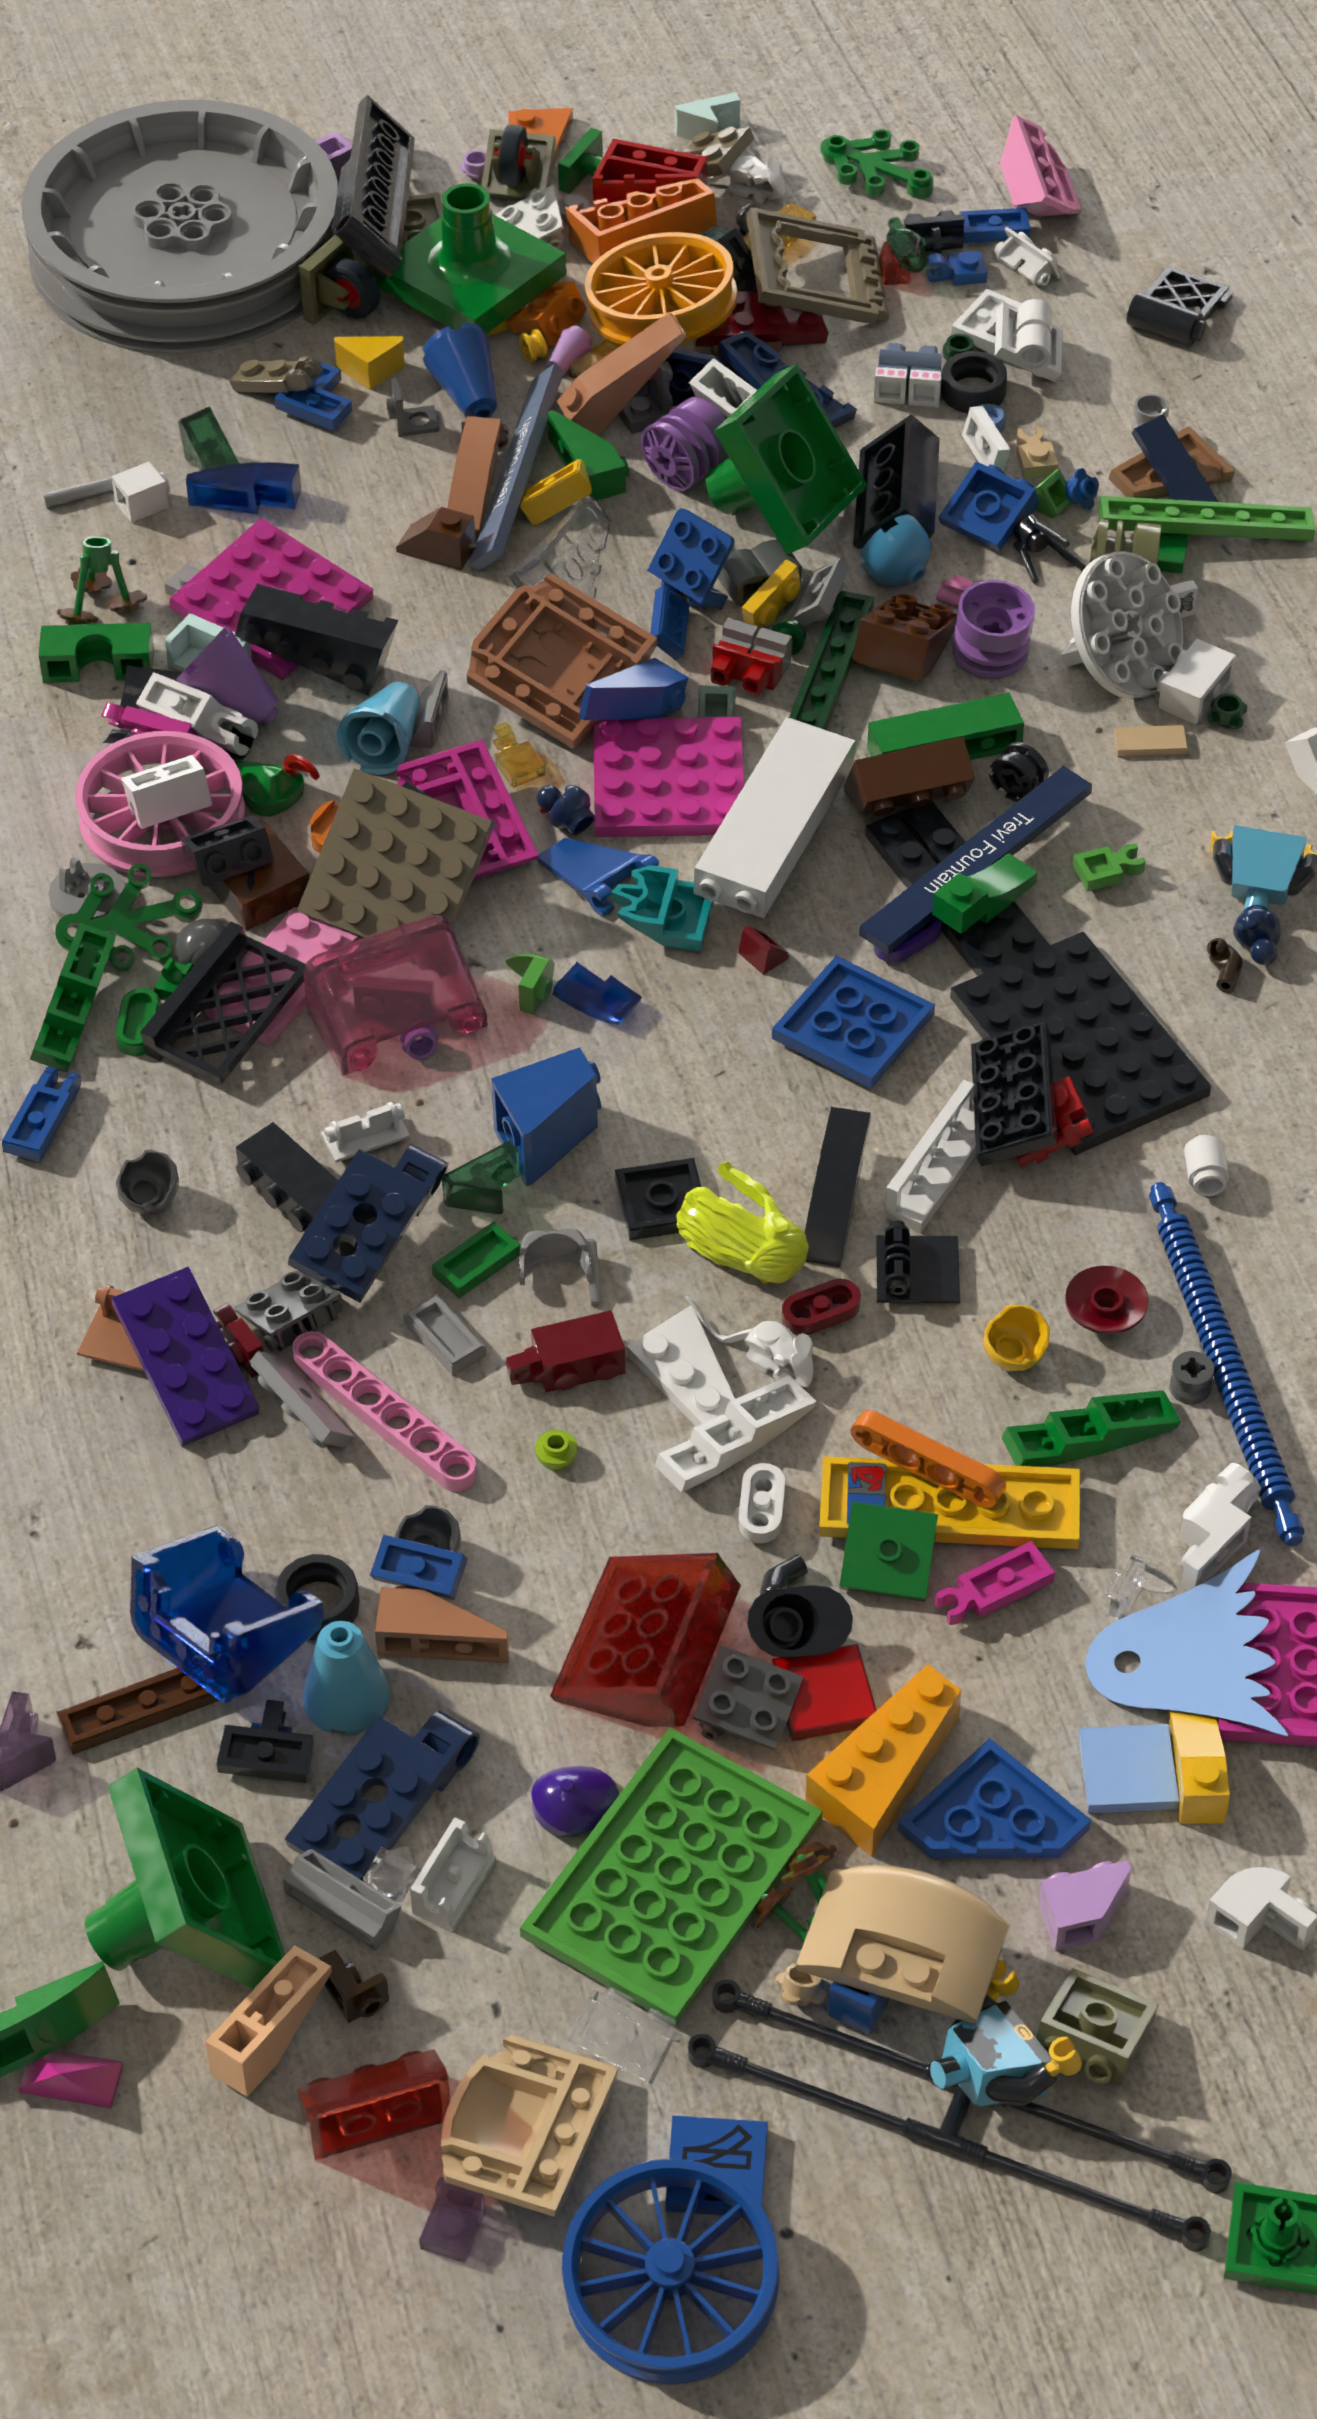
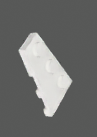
M691 1305L626 1346L627 1357L695 1426L724 1415L728 1402L735 1399L696 1312Z

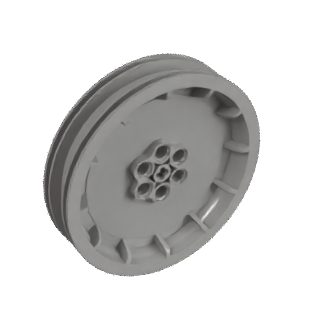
M172 100L138 105L105 115L83 125L56 143L37 163L27 180L22 197V218L28 241L30 270L34 285L44 303L65 323L96 340L122 348L155 353H194L227 348L255 340L282 328L303 314L299 266L304 260L319 250L325 242L335 236L332 230L338 192L335 170L323 149L303 130L276 115L245 105L212 100Z

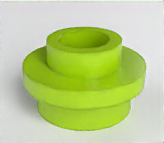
M563 1430L547 1431L537 1439L535 1444L537 1459L544 1467L554 1471L569 1467L578 1452L576 1439L570 1433ZM556 1446H558V1447H561V1448H559V1449H553V1448H551V1447H556Z

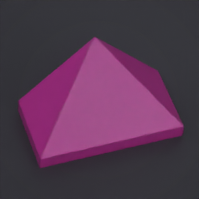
M54 2050L26 2065L19 2091L23 2094L111 2108L123 2070V2062Z

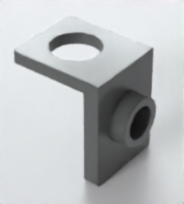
M398 378L391 379L392 398L386 399L389 420H395L398 437L439 432L434 405L403 409V399ZM415 416H425L429 419V422L424 425H414L410 420Z

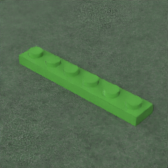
M1100 496L1099 501L1100 519L1109 520L1108 530L1116 532L1118 521L1124 522L1125 531H1135V527L1139 522L1161 524V533L1285 539L1290 541H1313L1316 530L1312 507Z

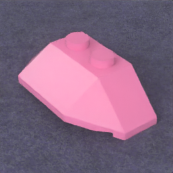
M1015 115L1011 122L1000 162L1005 178L1004 181L1012 198V204L1016 208H1026L1027 212L1039 217L1078 214L1081 207L1067 168L1055 148L1045 139L1046 133L1043 128Z

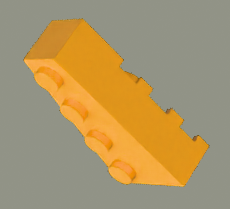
M927 1664L806 1775L805 1801L821 1809L824 1819L869 1856L873 1857L880 1845L881 1838L888 1827L891 1828L899 1815V1809L909 1793H913L921 1780V1775L929 1762L933 1761L957 1723L960 1713L961 1689L931 1665Z

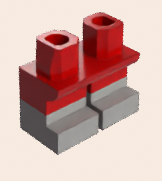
M727 618L722 627V637L719 643L712 646L711 682L725 686L729 684L731 679L742 681V689L746 693L759 696L765 688L774 690L791 664L792 636L762 627L758 632V626Z

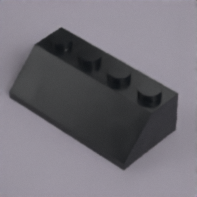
M912 414L860 449L859 472L865 480L867 487L856 498L853 545L858 549H863L869 539L880 528L886 533L892 527L898 525L895 518L903 515L913 516L924 528L929 539L935 533L940 438Z

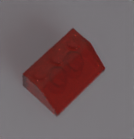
M435 2049L425 2052L410 2051L401 2055L397 2060L380 2065H362L350 2074L332 2079L328 2077L318 2078L309 2082L305 2087L297 2089L300 2112L315 2160L441 2124L444 2122L450 2103L448 2074Z

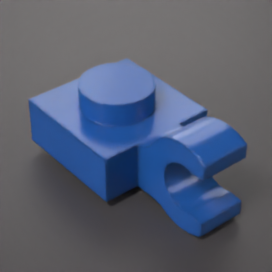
M981 251L948 253L947 259L937 253L928 255L927 259L930 267H937L926 270L929 282H940L946 279H952L953 285L987 282L988 271Z

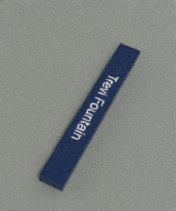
M1062 766L860 925L859 935L889 955L935 918L932 914L934 892L959 872L967 877L986 869L1008 853L1015 855L1088 797L1092 792V784L1067 767Z

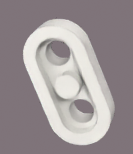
M768 1463L755 1464L748 1468L743 1475L739 1507V1531L745 1539L753 1543H767L774 1540L782 1528L785 1476L775 1465ZM762 1488H765V1489H768V1490H770V1491L765 1492V1491H758V1490H759V1489H762ZM761 1523V1524H764V1525H766V1526H761V1527H760V1526H755V1524Z

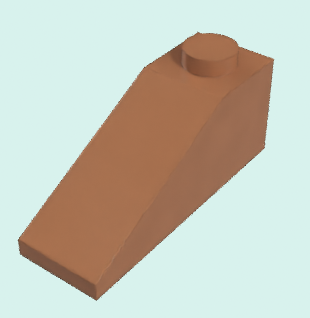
M406 1586L396 1588L381 1587L375 1626L377 1656L509 1663L507 1631L426 1590L412 1589Z

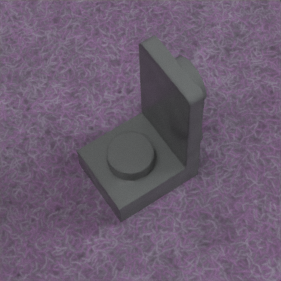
M667 360L649 378V394L631 399L618 414L631 434L644 431L645 428L655 423L659 418L668 415L670 408L673 406L672 395L669 391V381L673 379V374Z

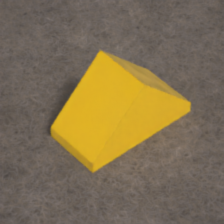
M403 336L335 337L337 368L369 390L405 367Z

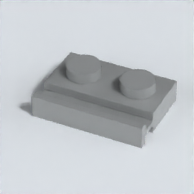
M838 558L815 570L812 578L809 575L804 576L800 592L792 601L784 620H796L803 627L814 621L822 622L833 611L834 607L832 604L845 585L843 581L850 567L841 558Z

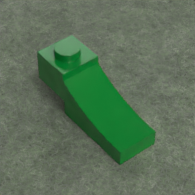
M1010 853L973 875L965 877L959 872L934 892L932 914L962 934L979 919L987 924L1037 883L1038 872Z

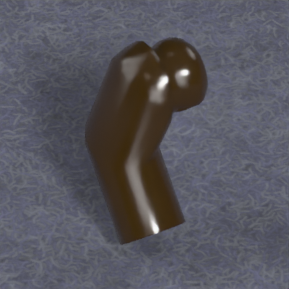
M1214 938L1208 943L1207 952L1210 961L1220 971L1216 986L1222 992L1230 993L1235 990L1242 970L1243 960L1239 953L1226 943L1225 939Z

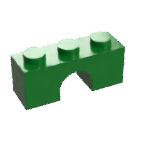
M151 623L41 626L39 662L43 683L79 682L82 668L94 661L111 663L114 666L116 681L125 680L127 665L153 669L154 644Z

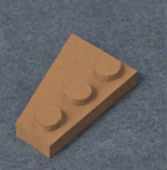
M1190 426L1176 433L1208 485L1233 480L1235 470ZM1143 452L1113 468L1110 472L1109 480L1126 497L1151 498L1169 494Z

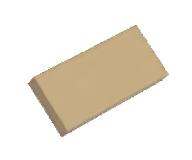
M1184 725L1114 728L1117 757L1187 755Z

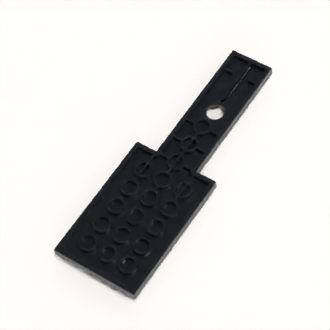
M932 800L925 806L907 808L868 824L865 828V837L906 888H909L966 843ZM1015 901L987 924L979 919L962 934L942 921V933L977 975L975 978L951 987L950 998L982 1039L1006 1034L1022 1026H1032L1046 1022L1051 1037L1053 1083L1068 1076L1071 1078L1087 1115L1073 1121V1123L1076 1124L1088 1118L1094 1130V1133L1080 1139L1082 1143L1070 1148L1074 1155H1078L1210 1096V1083L1084 931L1050 945Z

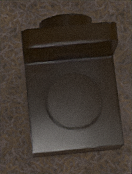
M336 1949L319 1958V1960L331 1966L332 1973L324 1986L348 2023L359 2017L366 2018L376 2014L389 2001L388 1980L383 1973H379L362 1982L352 1962L345 1964Z

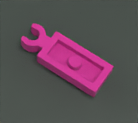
M106 702L101 714L103 718L109 719V725L131 729L132 736L154 731H177L199 736L191 727V723L129 706L123 708Z
M1030 1541L958 1576L957 1587L959 1589L948 1587L940 1590L936 1594L935 1605L937 1608L943 1607L946 1604L956 1606V1608L948 1611L947 1622L949 1625L962 1622L967 1612L972 1609L981 1618L1053 1583L1055 1572L1034 1543Z

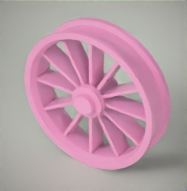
M146 732L121 739L96 754L85 766L77 781L75 790L80 831L85 844L99 860L125 873H128L129 869L135 864L146 865L151 871V877L173 876L196 870L195 863L183 851L180 839L189 837V834L180 821L206 831L245 817L242 780L234 760L215 743L197 735L184 732ZM192 755L204 770L210 772V774L206 775L210 793L225 787L230 791V794H210L213 806L149 826L154 829L152 845L135 844L149 827L141 829L136 816L131 814L125 789L121 781L122 777L119 775L129 770L136 774L144 771L142 768L144 765L156 763L163 765ZM102 788H106V789H108V790H110V791H113V792H115V793H117V794H97V793H98ZM203 812H225V814L220 819H217ZM90 813H110L95 820L90 815ZM129 826L118 839L109 835L112 832ZM171 828L180 840V842L160 845L161 830ZM140 871L135 872L133 874L139 876H146L143 872Z

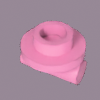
M953 574L951 580L944 578L942 586L938 589L936 599L958 607L960 597L967 588L972 586L973 581Z

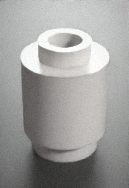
M1210 1135L1195 1137L1184 1147L1189 1184L1197 1194L1202 1196L1220 1194L1225 1190L1229 1180L1224 1143L1221 1139Z

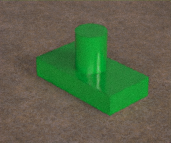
M590 128L559 161L558 184L560 191L571 194L588 174L594 176L603 159L602 131Z

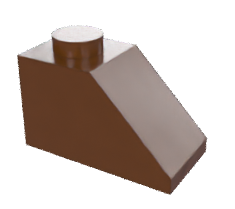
M440 507L409 526L396 546V552L462 570L476 547L474 516Z

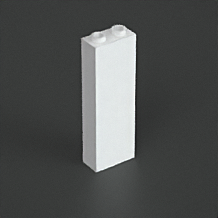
M786 717L695 866L694 894L707 900L736 908L744 913L765 918L846 780L854 764L855 740Z

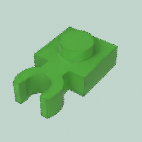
M1136 844L1125 845L1117 853H1113L1110 847L1106 846L1073 855V867L1087 892L1122 883L1123 874L1131 876L1142 874L1145 871L1146 861L1144 858L1131 860L1137 858L1138 846Z

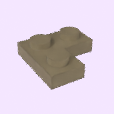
M728 127L721 132L714 133L703 131L692 138V143L684 152L707 157V177L723 175L755 138L750 127L740 129Z

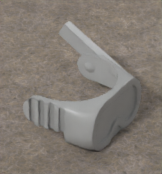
M576 1229L536 1230L524 1236L521 1242L519 1257L520 1286L525 1285L526 1274L533 1266L551 1260L569 1261L577 1264L585 1271L587 1281L589 1282L591 1306L601 1304L597 1242L594 1239H585L583 1234Z

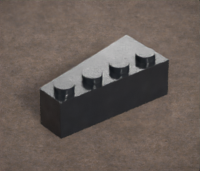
M257 583L240 613L235 636L249 644L256 645L285 660L305 667L316 674L323 675L352 690L369 696L384 668L399 620L386 617L384 622L369 618V612L355 609L353 613L334 609V603L320 600L317 603L306 602L300 594Z

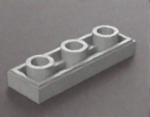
M257 1351L250 1360V1363L260 1375L257 1378L258 1383L270 1393L277 1394L282 1399L283 1404L281 1407L284 1412L293 1419L301 1421L308 1428L305 1432L306 1436L322 1448H326L327 1445L347 1448L355 1436L281 1356Z

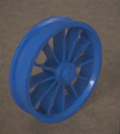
M658 2159L635 2164L619 2171L601 2183L589 2194L572 2219L567 2231L562 2254V2276L567 2305L574 2325L584 2342L602 2361L617 2371L638 2380L657 2384H684L709 2378L721 2373L742 2359L761 2338L771 2320L779 2289L778 2251L772 2226L762 2206L752 2193L732 2176L715 2167L685 2159ZM683 2187L694 2189L677 2239L667 2238L657 2188ZM651 2190L661 2240L653 2244L618 2206L620 2202L640 2192ZM702 2192L713 2195L732 2207L731 2210L688 2246L685 2243ZM610 2212L647 2252V2255L589 2238L599 2221ZM740 2218H743L749 2225L758 2242L757 2245L697 2257ZM583 2251L640 2268L639 2270L579 2282V2268ZM763 2259L764 2270L760 2290L702 2273L707 2270ZM645 2284L599 2325L591 2316L582 2298L584 2296ZM692 2285L753 2303L754 2306L746 2319L734 2331ZM657 2292L658 2295L638 2351L624 2346L608 2335ZM685 2294L725 2336V2339L716 2345L691 2354L680 2298ZM666 2299L674 2300L686 2354L683 2356L663 2357L647 2354Z

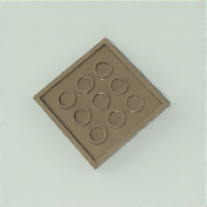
M354 768L297 911L438 967L496 823Z

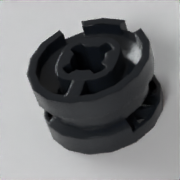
M1015 742L1009 744L1003 753L990 765L992 771L989 773L992 784L997 790L1002 788L1007 793L1005 797L1014 802H1018L1049 777V769L1042 755L1025 743Z

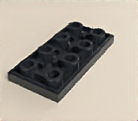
M1046 1022L1032 1026H1022L1015 1031L996 1037H986L979 1042L971 1044L976 1158L981 1167L1057 1145L1051 1037Z

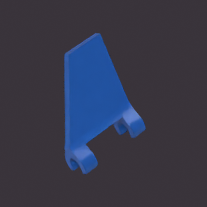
M569 838L562 839L538 854L539 859L537 860L538 863L579 892L600 916H604L615 909L614 905L606 899L612 895V886L632 874L631 870L649 865H660L658 859L651 854H636Z

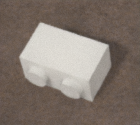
M1196 639L1188 650L1180 652L1171 671H1165L1160 677L1157 685V692H1160L1158 709L1198 725L1211 709V701L1223 694L1232 683L1236 655Z

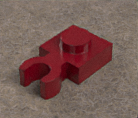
M229 1303L214 1309L213 1313L219 1320L217 1324L224 1338L229 1341L227 1344L238 1366L242 1364L251 1377L257 1375L258 1373L251 1366L250 1360L257 1351L263 1352L262 1343L242 1317L238 1319Z

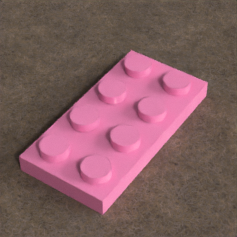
M294 907L262 943L309 965L311 973L257 1039V1041L268 1046L274 1043L358 948L357 936L300 913ZM252 953L243 962L241 968L264 963L263 957ZM289 969L271 972L272 981L277 983L289 980L295 972ZM266 973L244 978L246 990L268 985ZM235 980L224 983L218 990L219 996L242 991L240 981ZM271 995L248 1000L250 1010L267 1008L272 1002ZM244 1001L221 1006L223 1017L246 1012ZM217 1007L205 1010L207 1017L213 1020L219 1019ZM249 1023L230 1027L243 1034H246L250 1029Z

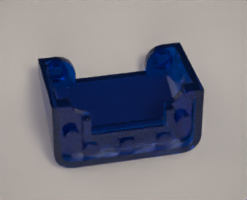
M216 1525L131 1556L130 1617L135 1632L146 1644L224 1703H230L245 1697L321 1628L324 1610L323 1602L305 1590L293 1593L289 1598L287 1607L243 1575L244 1550L241 1543L220 1526Z

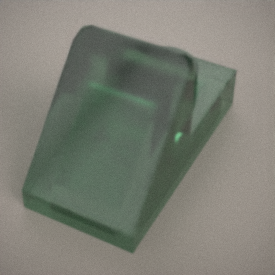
M210 406L178 421L185 459L187 462L195 459L208 486L238 474L242 470Z
M509 1140L442 1175L443 1202L447 1207L502 1214L504 1210L501 1187L510 1184L515 1178L520 1176L519 1150Z

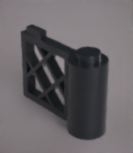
M1167 266L1144 294L1139 292L1135 294L1128 309L1126 323L1127 325L1191 346L1195 341L1202 339L1206 329L1205 321L1218 306L1224 308L1232 299L1233 293L1229 292V286ZM1172 280L1181 284L1170 285L1168 281ZM1200 292H1208V293H1211V294H1209V295H1201ZM1190 294L1191 297L1179 298L1178 295ZM1168 296L1169 299L1162 300L1156 297ZM1199 307L1201 311L1198 312L1189 308Z

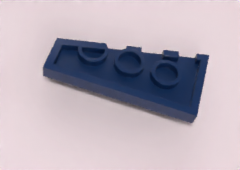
M747 330L720 341L717 352L745 382L756 390L763 386L774 374L790 367V365H786L780 360L781 354ZM801 369L803 375L806 377V372ZM807 380L834 428L855 418L857 408L848 402L845 405L841 404L833 398L834 392L826 386L817 387Z

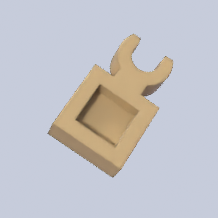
M1036 426L1034 436L1025 435L1022 428L1017 430L1016 457L1023 479L1049 476L1058 469L1059 464L1052 442H1043L1044 431L1041 426Z

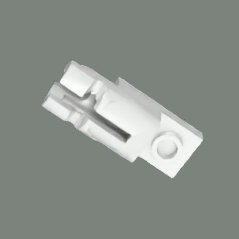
M154 672L136 702V705L141 710L191 723V727L200 737L239 756L246 755L250 749L240 744L239 737L231 733L233 726L242 734L256 739L258 733V726L254 720L244 717L238 711L220 705L212 695Z
M1231 1463L1216 1478L1219 1483L1217 1485L1215 1483L1207 1485L1205 1491L1184 1511L1180 1538L1190 1548L1181 1561L1183 1572L1180 1586L1187 1591L1210 1580L1247 1542L1251 1516L1247 1512L1260 1497L1257 1493L1261 1490V1487L1256 1478L1239 1464Z

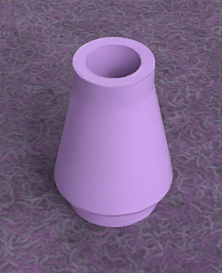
M571 326L569 329L563 330L553 354L547 362V367L549 368L555 363L563 370L564 375L568 369L590 353V346L592 345L591 336L578 326Z

